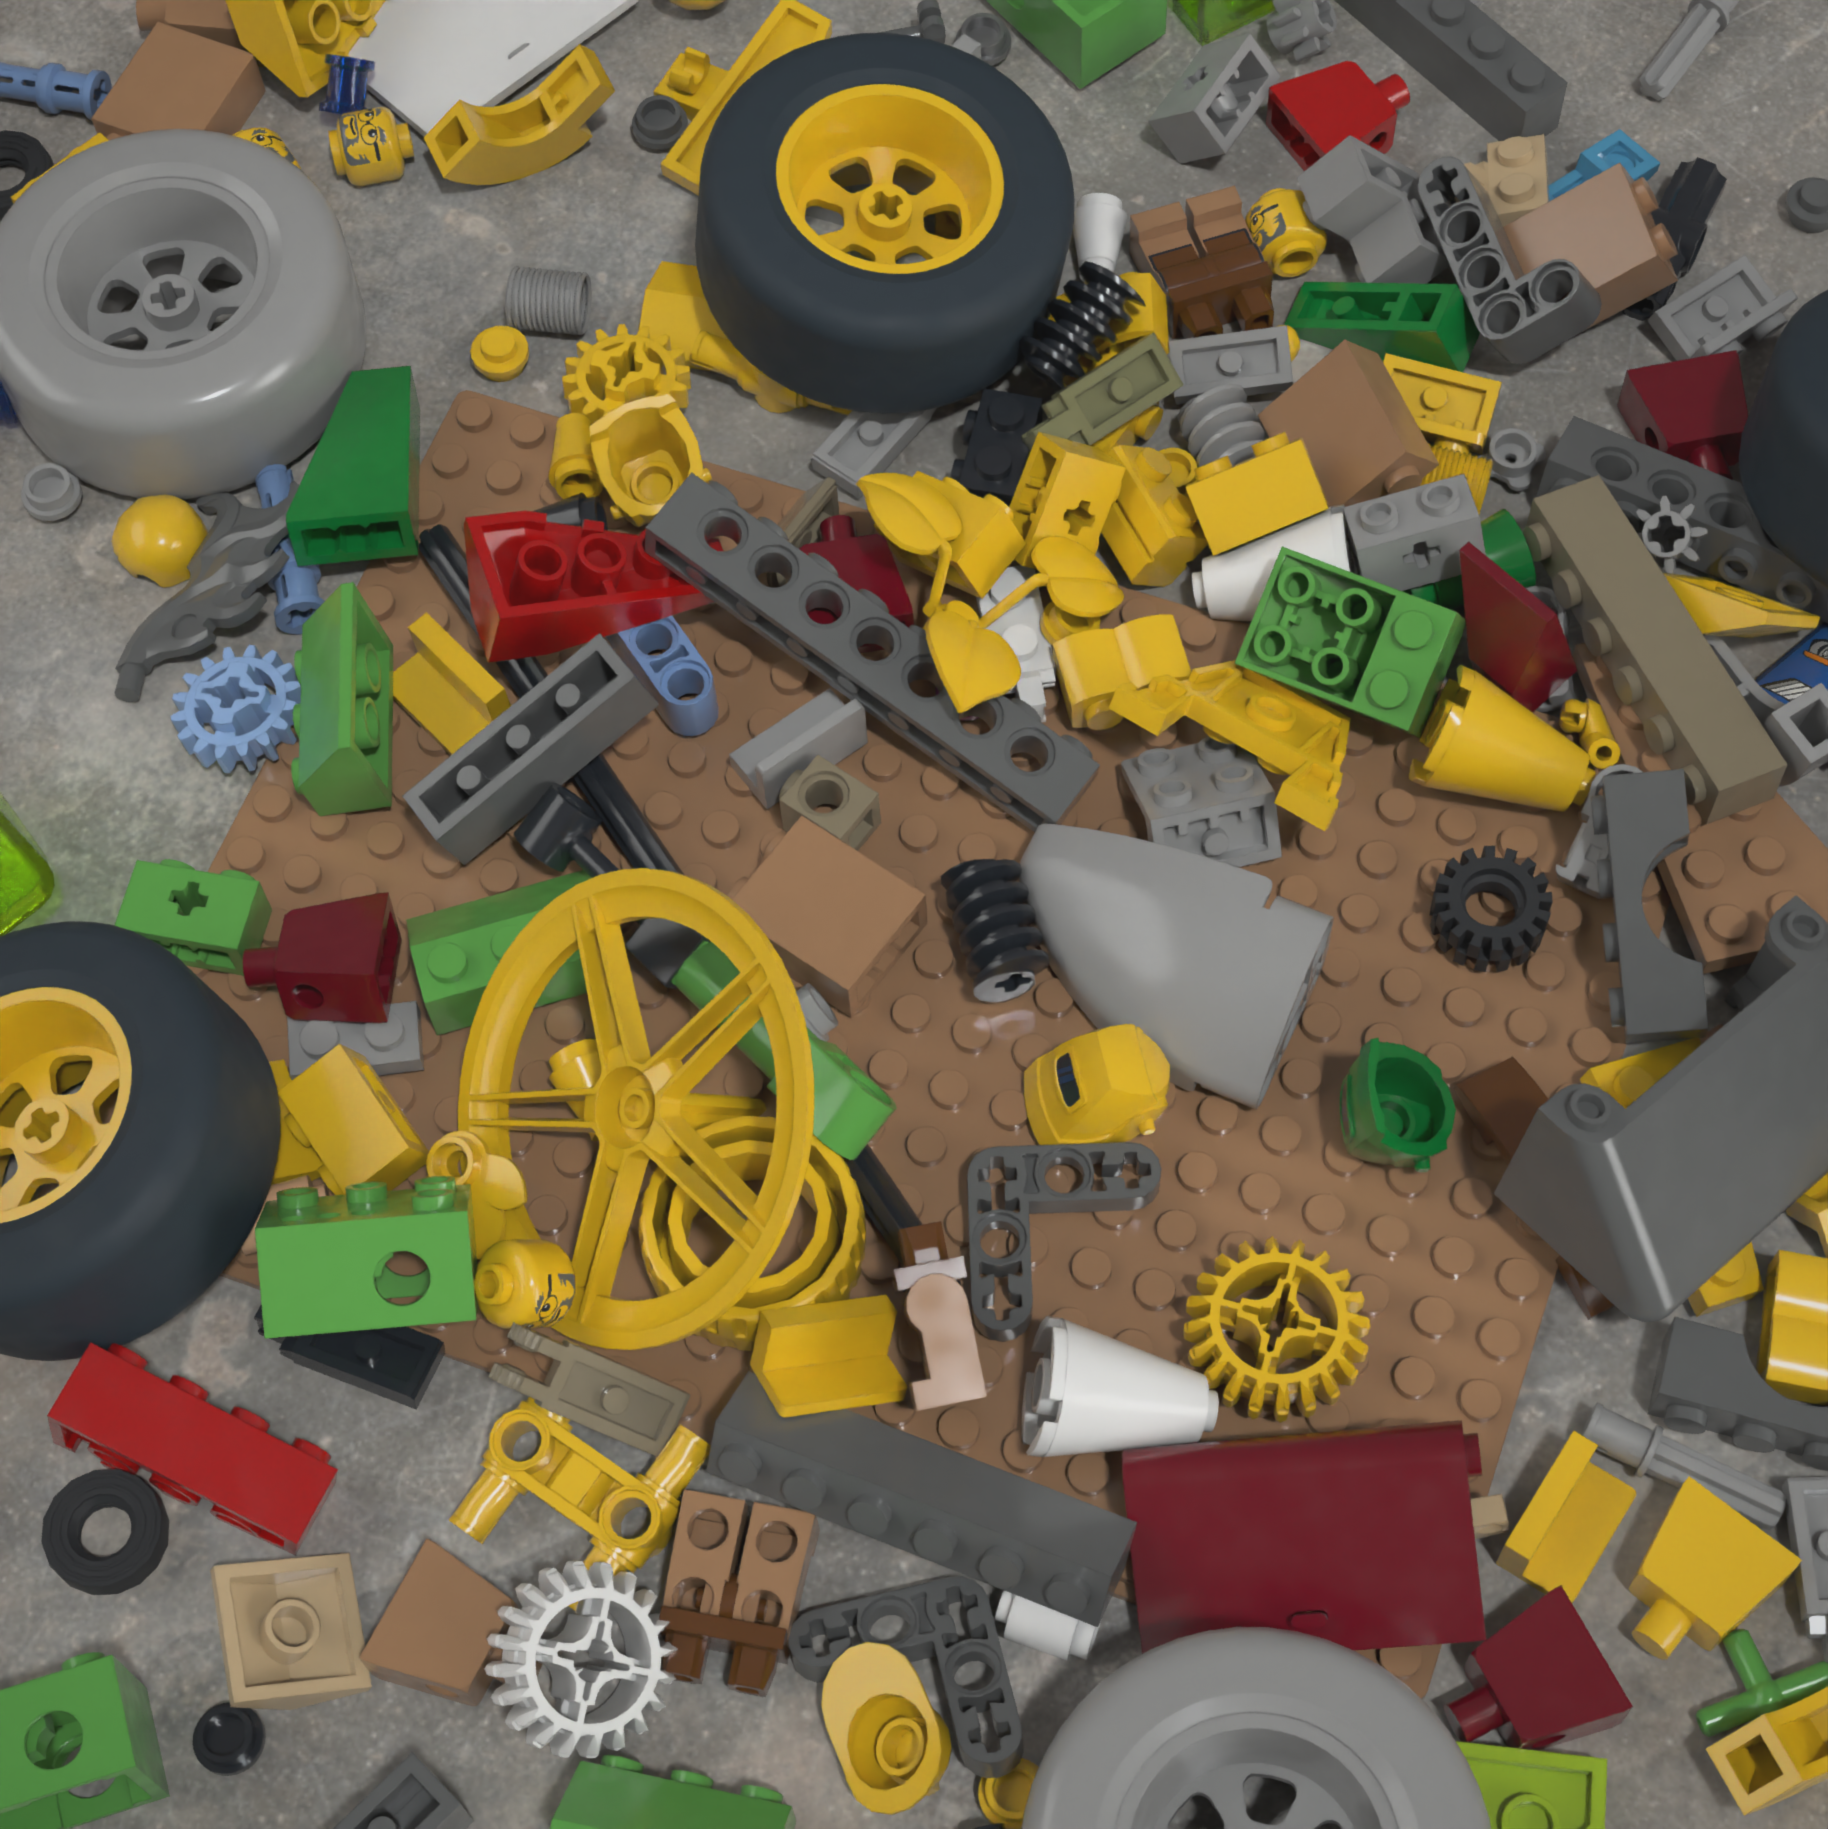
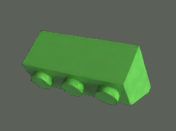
M354 582L341 584L302 625V650H297L294 656L295 672L301 685V703H297L293 707V723L300 742L299 757L292 760V780L297 793L306 797L319 816L392 806L394 645Z
M584 870L406 919L409 946L423 1001L436 1035L472 1025L486 986L509 946L532 918L557 896L575 885L591 879ZM579 949L558 969L545 987L534 1008L587 993Z
M603 1755L600 1764L580 1761L552 1818L550 1829H795L797 1820L792 1806L782 1804L784 1796L777 1791L759 1786L742 1785L740 1795L712 1789L714 1781L698 1773L672 1770L669 1780L642 1774L644 1765L637 1761L620 1756Z

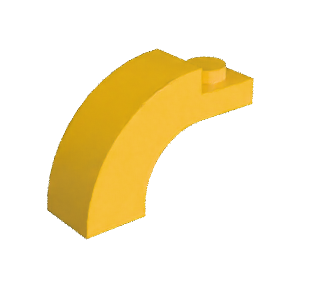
M579 44L536 89L526 96L511 103L493 107L475 106L459 99L423 138L445 179L471 185H493L519 180L561 162L592 138L593 135L586 121L615 92V89L595 52Z
M1828 1687L1787 1707L1765 1713L1706 1748L1743 1815L1771 1806L1828 1779Z

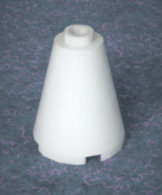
M1345 505L1330 506L1327 510L1215 556L1210 555L1203 558L1202 571L1192 573V585L1197 608L1208 607L1211 619L1252 621L1282 546L1358 575L1350 541H1346V538H1349L1343 511Z
M1046 1316L1040 1323L1031 1351L1044 1353V1356L1039 1359L1035 1373L1027 1372L1023 1395L1022 1440L1023 1444L1030 1445L1026 1451L1028 1455L1052 1457L1191 1444L1199 1442L1203 1431H1213L1218 1415L1219 1399L1217 1391L1209 1390L1208 1380L1205 1375L1063 1318Z

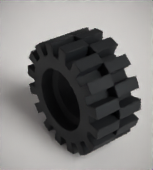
M1484 846L1481 858H1477L1474 849L1471 848L1462 852L1460 863L1453 857L1446 864L1444 874L1440 873L1436 882L1429 915L1432 916L1430 923L1432 935L1440 934L1438 946L1446 953L1452 947L1456 949L1453 961L1464 966L1468 956L1477 959L1474 970L1486 972L1488 961H1495L1496 971L1500 972L1508 970L1512 958L1519 966L1528 960L1530 950L1534 953L1541 944L1551 915L1550 909L1553 900L1552 892H1546L1549 881L1544 872L1534 877L1536 863L1529 857L1521 865L1515 863L1518 851L1507 848L1504 858L1495 857V846ZM1477 892L1497 893L1507 898L1513 904L1515 917L1504 926L1484 925L1469 916L1466 909V901Z

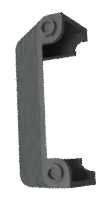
M1797 895L1772 916L1765 927V942L1746 975L1732 986L1724 1001L1734 1009L1738 1006L1739 1013L1626 1109L1608 1093L1592 1085L1571 1084L1561 1089L1538 1108L1494 1192V1195L1610 1302L1632 1319L1642 1322H1656L1669 1316L1828 1173V923Z

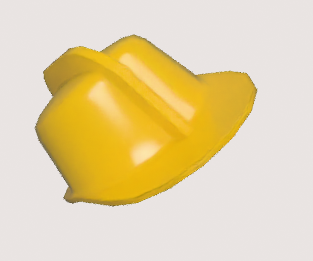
M865 1642L848 1648L833 1662L823 1683L821 1708L825 1726L855 1799L871 1812L894 1815L911 1809L925 1796H930L940 1790L939 1781L949 1766L952 1751L950 1732L942 1716L932 1708L918 1673L905 1655L890 1645L874 1642Z

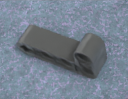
M1452 156L1438 158L1425 167L1418 182L1421 200L1477 329L1505 360L1513 364L1530 362L1583 332L1595 322L1602 306L1600 295L1572 262L1565 259H1554L1524 275L1488 192L1459 159ZM1567 293H1569V295H1568L1566 298H1564L1562 301H1560V300L1562 299V297H1564ZM1516 324V326L1509 331V329Z

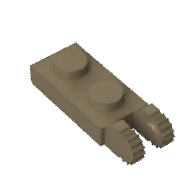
M513 1322L507 1337L513 1340L515 1345L527 1351L539 1352L553 1358L554 1361L544 1382H541L526 1375L525 1371L515 1366L495 1362L488 1376L504 1386L536 1399L535 1403L546 1410L656 1457L673 1435L691 1396L684 1390L567 1339H563L562 1343L515 1322Z

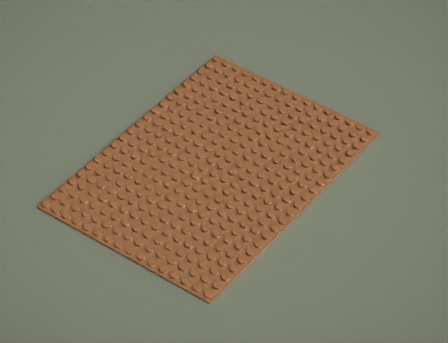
M469 390L458 393L420 464L419 535L425 529H432L434 526L442 524L450 530L466 554L465 517L524 510L534 511L563 500L549 481L556 423L560 417ZM702 460L703 468L709 469L712 481L726 487L737 499L738 506L756 519L766 517L778 525L796 501L806 492ZM603 487L602 492L598 496L605 509L608 531L639 535L645 530L648 524L636 527L626 520L625 517L618 520L613 519L610 507L615 505V503ZM838 501L839 515H847L855 520L858 536L879 534L873 526L875 522L869 510ZM713 537L719 539L723 551L732 550L737 546L728 537ZM419 548L418 555L370 560L356 587L394 645L393 672L418 652L408 626L427 612L505 688L511 706L520 699L496 662L488 663L481 640ZM891 551L912 604L914 625L922 628L929 619L922 608L929 600L934 577L899 562ZM1013 560L1008 567L1020 566V564ZM945 583L940 602L942 604H948L952 600L964 602L973 608L980 619L976 596ZM1119 585L1118 587L1124 593V600L1117 609L1100 616V629H1114L1134 619L1151 615L1172 614L1191 672L1195 668L1236 660L1250 626L1236 620L1211 619L1209 612ZM1047 586L1039 587L1043 610L1052 602ZM713 602L672 616L706 662L713 675L719 706L718 718L714 726L707 732L697 736H683L675 733L665 723L655 708L601 753L684 875L705 882L727 895L740 878L747 877L749 879L763 862L764 852L772 838L783 830L780 802L766 809L731 767L729 754L829 688L844 705L852 700L720 605ZM587 643L549 655L536 656V658L549 675ZM656 649L647 655H659L667 650ZM886 650L860 653L863 657L872 661H880L889 656ZM1056 675L1055 686L1043 688L1046 700V707H1044L1046 722L1041 723L1059 736L1066 734L1081 741L1091 751L1092 759L1100 764L1090 787L1061 825L1099 830L1148 841L1146 819L1122 774L1121 762L1138 757L1141 753L1150 749L1165 748L1170 750L1197 744L1202 739L1208 737L1203 730V725L1187 716H1182L1158 736L1125 717L1117 725L1104 730H1092L1088 727L1073 728ZM915 680L908 684L910 689L920 697L930 698L936 696V686L927 680ZM1442 683V686H1441V688H1440V690H1439V693H1438V695H1437V698H1436V700H1435V703L1437 702V700H1438V698H1439V696H1440V694H1441V692H1442L1444 686L1446 685V683ZM688 693L678 699L691 700L696 698L698 694ZM1015 693L1003 695L1009 700L1016 698ZM1311 695L1351 718L1346 755L1340 766V772L1343 773L1341 786L1336 794V799L1339 800L1338 808L1328 829L1323 831L1276 804L1282 857L1239 867L1266 876L1272 881V891L1264 908L1270 909L1274 899L1279 895L1334 917L1324 965L1269 1088L1258 1109H1254L1202 1088L1199 1083L1196 1084L1193 1091H1188L1169 1081V1091L1165 1096L1168 1106L1154 1121L1156 1130L1149 1135H1142L1140 1133L1132 1140L1127 1141L1139 1143L1150 1148L1159 1158L1161 1166L1160 1187L1153 1202L1144 1208L1130 1211L1029 1214L1033 1295L1032 1319L1025 1333L1016 1339L1002 1342L991 1340L982 1335L974 1325L972 1316L967 1183L969 1164L975 1155L987 1148L1039 1145L1026 1113L1024 1071L1037 1058L1054 1050L1060 1044L1098 1028L1071 998L1050 965L1035 975V985L1031 990L1019 997L1006 1002H986L974 996L972 985L974 980L967 973V957L960 949V934L954 929L952 918L954 912L947 905V890L941 885V876L950 868L974 859L1015 860L1020 864L1022 856L1035 832L865 711L868 743L835 764L838 768L879 793L881 824L858 852L926 894L928 923L852 1018L828 1003L838 1020V1026L828 1032L829 1040L827 1042L836 1044L896 1104V1110L870 1140L868 1145L922 1224L941 1221L948 1258L964 1257L967 1277L960 1282L968 1300L987 1397L919 1411L912 1409L908 1382L923 1380L926 1377L917 1333L907 1325L903 1315V1300L907 1292L894 1293L891 1273L894 1269L904 1267L864 1209L866 1221L865 1259L862 1261V1271L858 1284L850 1292V1299L887 1295L894 1305L897 1315L887 1355L905 1381L907 1390L902 1401L848 1408L847 1410L1127 1518L1122 1469L1123 1450L1052 1457H1036L1026 1453L1030 1445L1023 1444L1022 1440L1023 1395L1027 1372L1035 1373L1039 1359L1044 1356V1353L1031 1351L1040 1323L1046 1316L1063 1318L1204 1374L1209 1366L1194 1367L1190 1365L1188 1360L1189 1350L1196 1344L1185 1340L1183 1337L1184 1324L1194 1319L1186 1313L1187 1299L1192 1295H1201L1196 1288L1197 1278L1202 1272L1217 1275L1214 1269L1215 1258L1221 1253L1239 1263L1238 1248L1245 1240L1253 1246L1257 1255L1264 1254L1266 1239L1273 1235L1279 1243V1253L1290 1254L1293 1243L1301 1239L1302 1243L1305 1244L1303 1258L1312 1261L1320 1252L1327 1251V1254L1330 1256L1329 1265L1326 1270L1328 1274L1340 1269H1348L1351 1277L1349 1285L1344 1291H1362L1365 1299L1363 1308L1356 1314L1370 1319L1368 1335L1360 1338V1340L1368 1345L1366 1359L1364 1362L1353 1363L1358 1370V1376L1352 1386L1338 1384L1340 1396L1335 1404L1329 1405L1315 1395V1414L1309 1418L1300 1413L1297 1405L1293 1403L1290 1404L1287 1420L1280 1423L1274 1416V1405L1263 1404L1259 1417L1252 1420L1248 1416L1249 1399L1241 1396L1235 1405L1226 1408L1222 1403V1398L1227 1385L1224 1383L1216 1388L1209 1389L1218 1393L1217 1420L1213 1431H1203L1198 1443L1462 1420L1464 1434L1478 1433L1483 1476L1469 1477L1470 1498L1488 1496L1558 1269V1264L1555 1260L1559 1254L1494 1195L1508 1165L1494 1142L1486 1145L1456 1094L1454 1087L1456 1084L1514 1057L1538 1084L1547 1098L1550 1099L1561 1089L1571 1084H1582L1580 1078L1590 1068L1620 1060L1623 1057L1626 1047L1624 1027H1611L1608 988L1620 987L1618 962H1605L1602 924L1615 923L1613 899H1598L1560 882L1556 874V864L1566 868L1563 865L1582 823H1587V821L1582 820L1581 811L1589 797V793L1580 806L1571 803L1565 812H1559L1421 786L1409 779L1413 758L1425 763L1429 747L1419 742L1420 738ZM393 699L392 806L319 816L306 797L297 793L293 784L291 765L292 760L299 757L300 739L296 734L294 725H291L290 728L297 741L294 745L285 744L280 741L275 746L279 759L272 761L267 758L207 872L221 874L224 870H236L252 876L256 881H260L272 908L260 948L278 946L284 915L293 909L389 892L402 938L391 1004L417 1001L421 1011L424 1070L380 1075L379 1078L426 1148L430 1150L433 1144L444 1135L458 1131L459 1084L464 1052L471 1026L436 1035L423 1001L409 946L406 919L564 876L583 869L575 861H571L564 872H560L547 866L529 853L514 836V832L528 814L466 865L440 845L402 796L449 758L450 755ZM1539 711L1533 712L1582 748L1579 743V733L1564 732L1559 726V717ZM981 718L971 721L959 720L962 727L969 733L981 735L990 731L988 724ZM1019 752L1011 755L1013 763L1023 771L1033 772L1041 769L1038 759L1029 753ZM1589 761L1588 768L1596 771L1595 777L1598 775L1599 772L1604 770L1595 767ZM1258 762L1274 789L1276 798L1283 782L1290 775H1279L1270 772ZM573 777L561 785L575 793L593 808ZM1603 786L1599 790L1598 796L1603 795ZM822 804L813 810L819 813H829L836 810L838 806ZM602 821L592 834V843L619 870L635 869ZM1484 846H1495V857L1504 858L1507 848L1518 851L1515 859L1516 864L1521 865L1529 857L1536 863L1533 876L1535 877L1544 872L1549 881L1546 892H1552L1553 903L1541 944L1535 953L1530 950L1528 960L1519 966L1512 958L1506 971L1497 972L1495 961H1488L1486 972L1475 971L1477 959L1468 956L1464 966L1453 961L1456 949L1452 947L1444 953L1438 946L1440 934L1432 935L1430 928L1432 916L1429 915L1440 873L1444 874L1446 864L1453 857L1460 863L1462 852L1471 848L1474 849L1477 858H1481ZM1656 866L1643 888L1642 905L1648 925L1659 939L1671 899ZM1477 892L1466 901V909L1469 916L1484 925L1504 926L1515 917L1513 904L1507 898L1497 893ZM636 921L620 924L624 945L640 926ZM1039 945L1035 950H1042V949H1041V947H1040V945ZM625 947L652 1057L700 1010L681 991L665 987ZM187 966L246 1022L259 1041L268 1061L284 1059L289 1070L287 1017L289 1016L285 1014L277 985L249 988L242 975ZM791 978L796 990H799L801 987H803L801 984H799ZM587 993L533 1009L520 1041L510 1092L556 1089L549 1080V1076L553 1072L548 1062L550 1057L575 1042L585 1039H596ZM715 1027L681 1060L683 1065L719 1029L718 1027ZM1379 1037V1042L1405 1045L1426 1055L1441 1069L1442 1079L1450 1089L1456 1108L1452 1133L1447 1139V1149L1430 1158V1170L1428 1172H1417L1414 1166L1399 1168L1394 1165L1372 1163L1354 1157L1347 1152L1340 1123L1342 1081L1346 1074H1348L1352 1064L1359 1057L1360 1048L1372 1038ZM736 1045L689 1092L761 1099L765 1104L766 1111L760 1117H776L777 1097L767 1088L771 1080ZM119 1087L99 1108L103 1124L109 1123L112 1118ZM567 1102L509 1104V1117L579 1119ZM509 1130L512 1161L520 1169L526 1182L527 1203L524 1206L540 1238L559 1245L572 1262L599 1151V1141H592L588 1132ZM651 1158L646 1167L610 1296L615 1298L640 1301L658 1297L648 1277L642 1258L638 1219L641 1217L640 1204L643 1192L648 1188L649 1178L658 1166ZM459 1160V1162H458V1171H459L460 1175L462 1176L461 1165H460V1160ZM426 1164L393 1190L415 1189L414 1181L428 1176ZM1059 1164L1049 1169L1045 1175V1180L1054 1191L1070 1193L1080 1187L1083 1182V1176L1076 1167L1069 1164ZM1093 1164V1191H1102V1164ZM1127 1164L1123 1165L1122 1175L1117 1177L1124 1178L1126 1188L1134 1189L1138 1188L1140 1177L1143 1176L1138 1175L1136 1165ZM991 1169L990 1178L986 1182H989L991 1186L992 1210H1005V1184L1010 1180L1005 1178L1004 1169ZM321 1177L312 1181L314 1187L325 1184ZM748 1180L743 1182L758 1196L764 1180ZM44 1184L38 1198L51 1192L59 1184ZM327 1187L329 1196L335 1195V1194ZM719 1190L717 1193L747 1221L748 1218L722 1190ZM801 1194L790 1224L775 1254L759 1278L778 1274L798 1260L814 1237L817 1215ZM700 1208L692 1220L688 1246L701 1263L710 1268L729 1248L734 1239L708 1213ZM997 1228L987 1232L980 1244L987 1255L1002 1259L1015 1253L1019 1247V1240L1013 1232ZM240 1248L220 1276L260 1290L257 1252L244 1255ZM408 1251L394 1252L393 1257L385 1263L388 1268L401 1275H415L428 1267L421 1257ZM1019 1272L1014 1275L1022 1276V1273ZM980 1274L981 1278L988 1276L985 1274ZM1008 1276L1002 1278L994 1277V1305L983 1308L993 1309L996 1314V1320H1008L1010 1310L1021 1306L1010 1305L1008 1299ZM1262 1286L1248 1290L1235 1298L1233 1302L1240 1303L1242 1297L1253 1300L1266 1298L1273 1293L1276 1286ZM1297 1291L1299 1307L1306 1314L1319 1318L1320 1326L1330 1328L1321 1309L1309 1297ZM422 1296L388 1298L386 1300L395 1304H409ZM479 1306L477 1308L476 1320L406 1326L441 1339L445 1346V1357L489 1373L495 1362L500 1364L507 1363L525 1371L526 1375L544 1382L554 1361L553 1358L542 1353H533L515 1345L514 1341L507 1337L510 1329H503L490 1323L480 1311ZM1284 1306L1279 1308L1276 1321H1272L1271 1327L1266 1332L1270 1334L1268 1352L1274 1350L1277 1337H1281L1282 1331L1286 1328V1325L1282 1323L1285 1313ZM552 1327L530 1328L562 1343L563 1339H567L686 1391L691 1396L677 1427L679 1424L683 1425L709 1445L712 1444L715 1421L748 1371L754 1373L750 1366L753 1350L745 1351L728 1346L721 1347L710 1343L704 1337L695 1336L694 1334L660 1347L641 1350H619L584 1344L561 1334ZM1222 1329L1224 1338L1231 1350L1242 1361L1255 1368L1257 1359L1251 1347L1242 1341L1233 1339L1234 1332ZM1312 1355L1310 1360L1304 1358L1288 1359L1279 1366L1276 1374H1288L1304 1370L1315 1364L1322 1357ZM1130 1549L1124 1572L1114 1591L1113 1597L1137 1605ZM1322 1610L1302 1611V1612H1296V1613H1294L1293 1616L1296 1615V1614H1304V1613H1317V1612H1321V1613H1324V1614H1326V1613H1325L1324 1611H1322ZM1442 1644L1357 1650L1356 1652L1385 1668L1423 1700L1427 1694Z

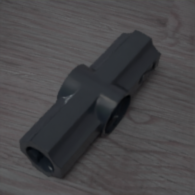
M1698 157L1694 161L1680 163L1678 169L1674 172L1669 186L1665 190L1664 196L1658 205L1659 208L1651 212L1655 225L1662 223L1666 227L1677 249L1678 255L1670 258L1677 279L1680 278L1682 272L1688 274L1704 241L1708 228L1707 223L1724 191L1727 178L1717 170L1716 164ZM1677 281L1624 309L1623 313L1640 321L1650 318L1655 311L1667 304L1675 290Z

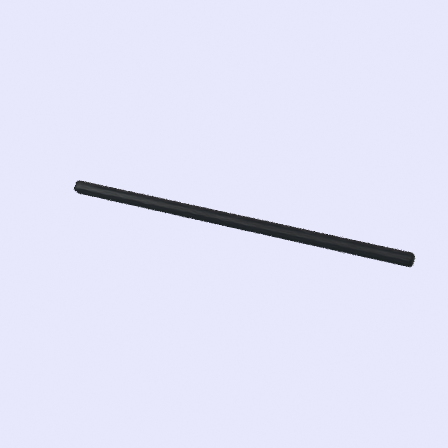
M438 524L432 529H425L419 535V550L479 637L471 613L466 554L446 526ZM536 656L496 662L519 698L548 676ZM602 753L572 776L635 869L666 870L684 875ZM867 1144L855 1160L842 1158L848 1165L852 1178L856 1181L863 1208L903 1266L897 1233L900 1229L923 1224L871 1147Z

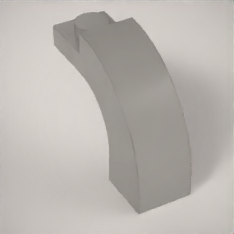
M1704 635L1788 764L1779 786L1790 785L1828 762V690L1820 683L1787 704H1784L1773 698L1759 686L1720 636Z

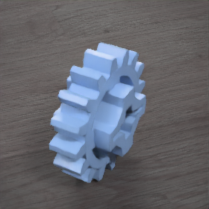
M249 645L243 657H236L231 647L224 648L223 661L216 664L208 657L202 658L201 664L205 671L200 676L185 673L182 677L189 691L173 694L172 700L179 711L170 717L171 722L179 733L177 737L188 754H195L201 765L206 768L217 760L224 773H231L236 761H243L250 772L256 769L257 757L265 754L272 761L279 759L275 746L280 741L292 745L297 741L290 728L291 725H294L293 707L295 704L301 703V685L298 682L295 669L290 662L283 664L278 653L274 650H271L262 658L255 645ZM264 683L276 689V695L270 694ZM204 723H209L215 734L206 731Z

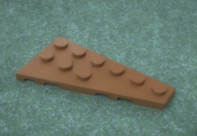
M1586 643L1576 644L1572 657L1587 697L1601 705L1612 735L1620 748V757L1615 765H1631L1643 772L1671 770L1663 755L1656 754L1650 748L1644 734L1643 724L1632 706L1625 705L1618 697L1613 685V676L1601 657L1594 656L1589 651ZM1777 791L1771 800L1709 824L1704 822L1694 804H1687L1690 830L1688 845L1667 856L1657 867L1696 961L1702 963L1703 974L1753 963L1765 942V927L1777 910L1796 895L1828 923V849Z

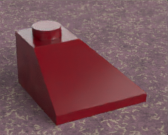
M1468 541L1459 550L1470 662L1474 670L1531 712H1535L1566 680L1578 671L1560 621L1553 610Z

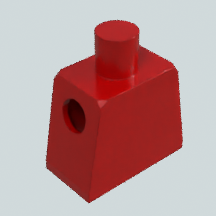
M1347 60L1269 87L1266 126L1304 171L1349 135L1386 154L1393 145L1397 120L1396 111L1410 103V93L1405 81L1398 74H1392L1374 84L1356 62Z

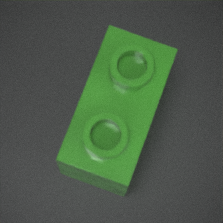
M172 859L162 860L160 864L137 860L114 926L134 931L160 944L177 956L186 966L244 976L245 949L261 947L272 908L260 881H256L246 873L236 870H224L221 874L195 870L184 862Z

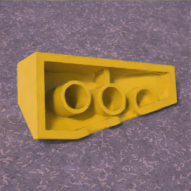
M386 0L225 1L241 45L298 97L308 98L343 74L352 61L348 55L360 37H369L377 23L373 18Z

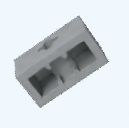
M1250 33L1203 45L1148 122L1180 164L1226 154L1269 94V87L1275 85L1281 76Z
M1465 474L1343 507L1358 574L1394 589L1404 591L1461 575L1459 550L1468 541L1486 555L1480 516Z

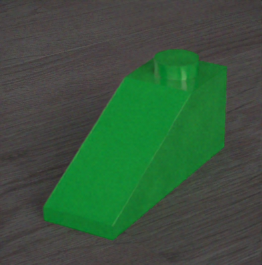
M1304 282L1284 324L1292 327L1300 339L1330 349L1336 348L1342 341L1347 340L1378 353L1382 361H1384L1385 354L1387 353L1460 372L1464 371L1480 335V331L1477 329L1457 284Z

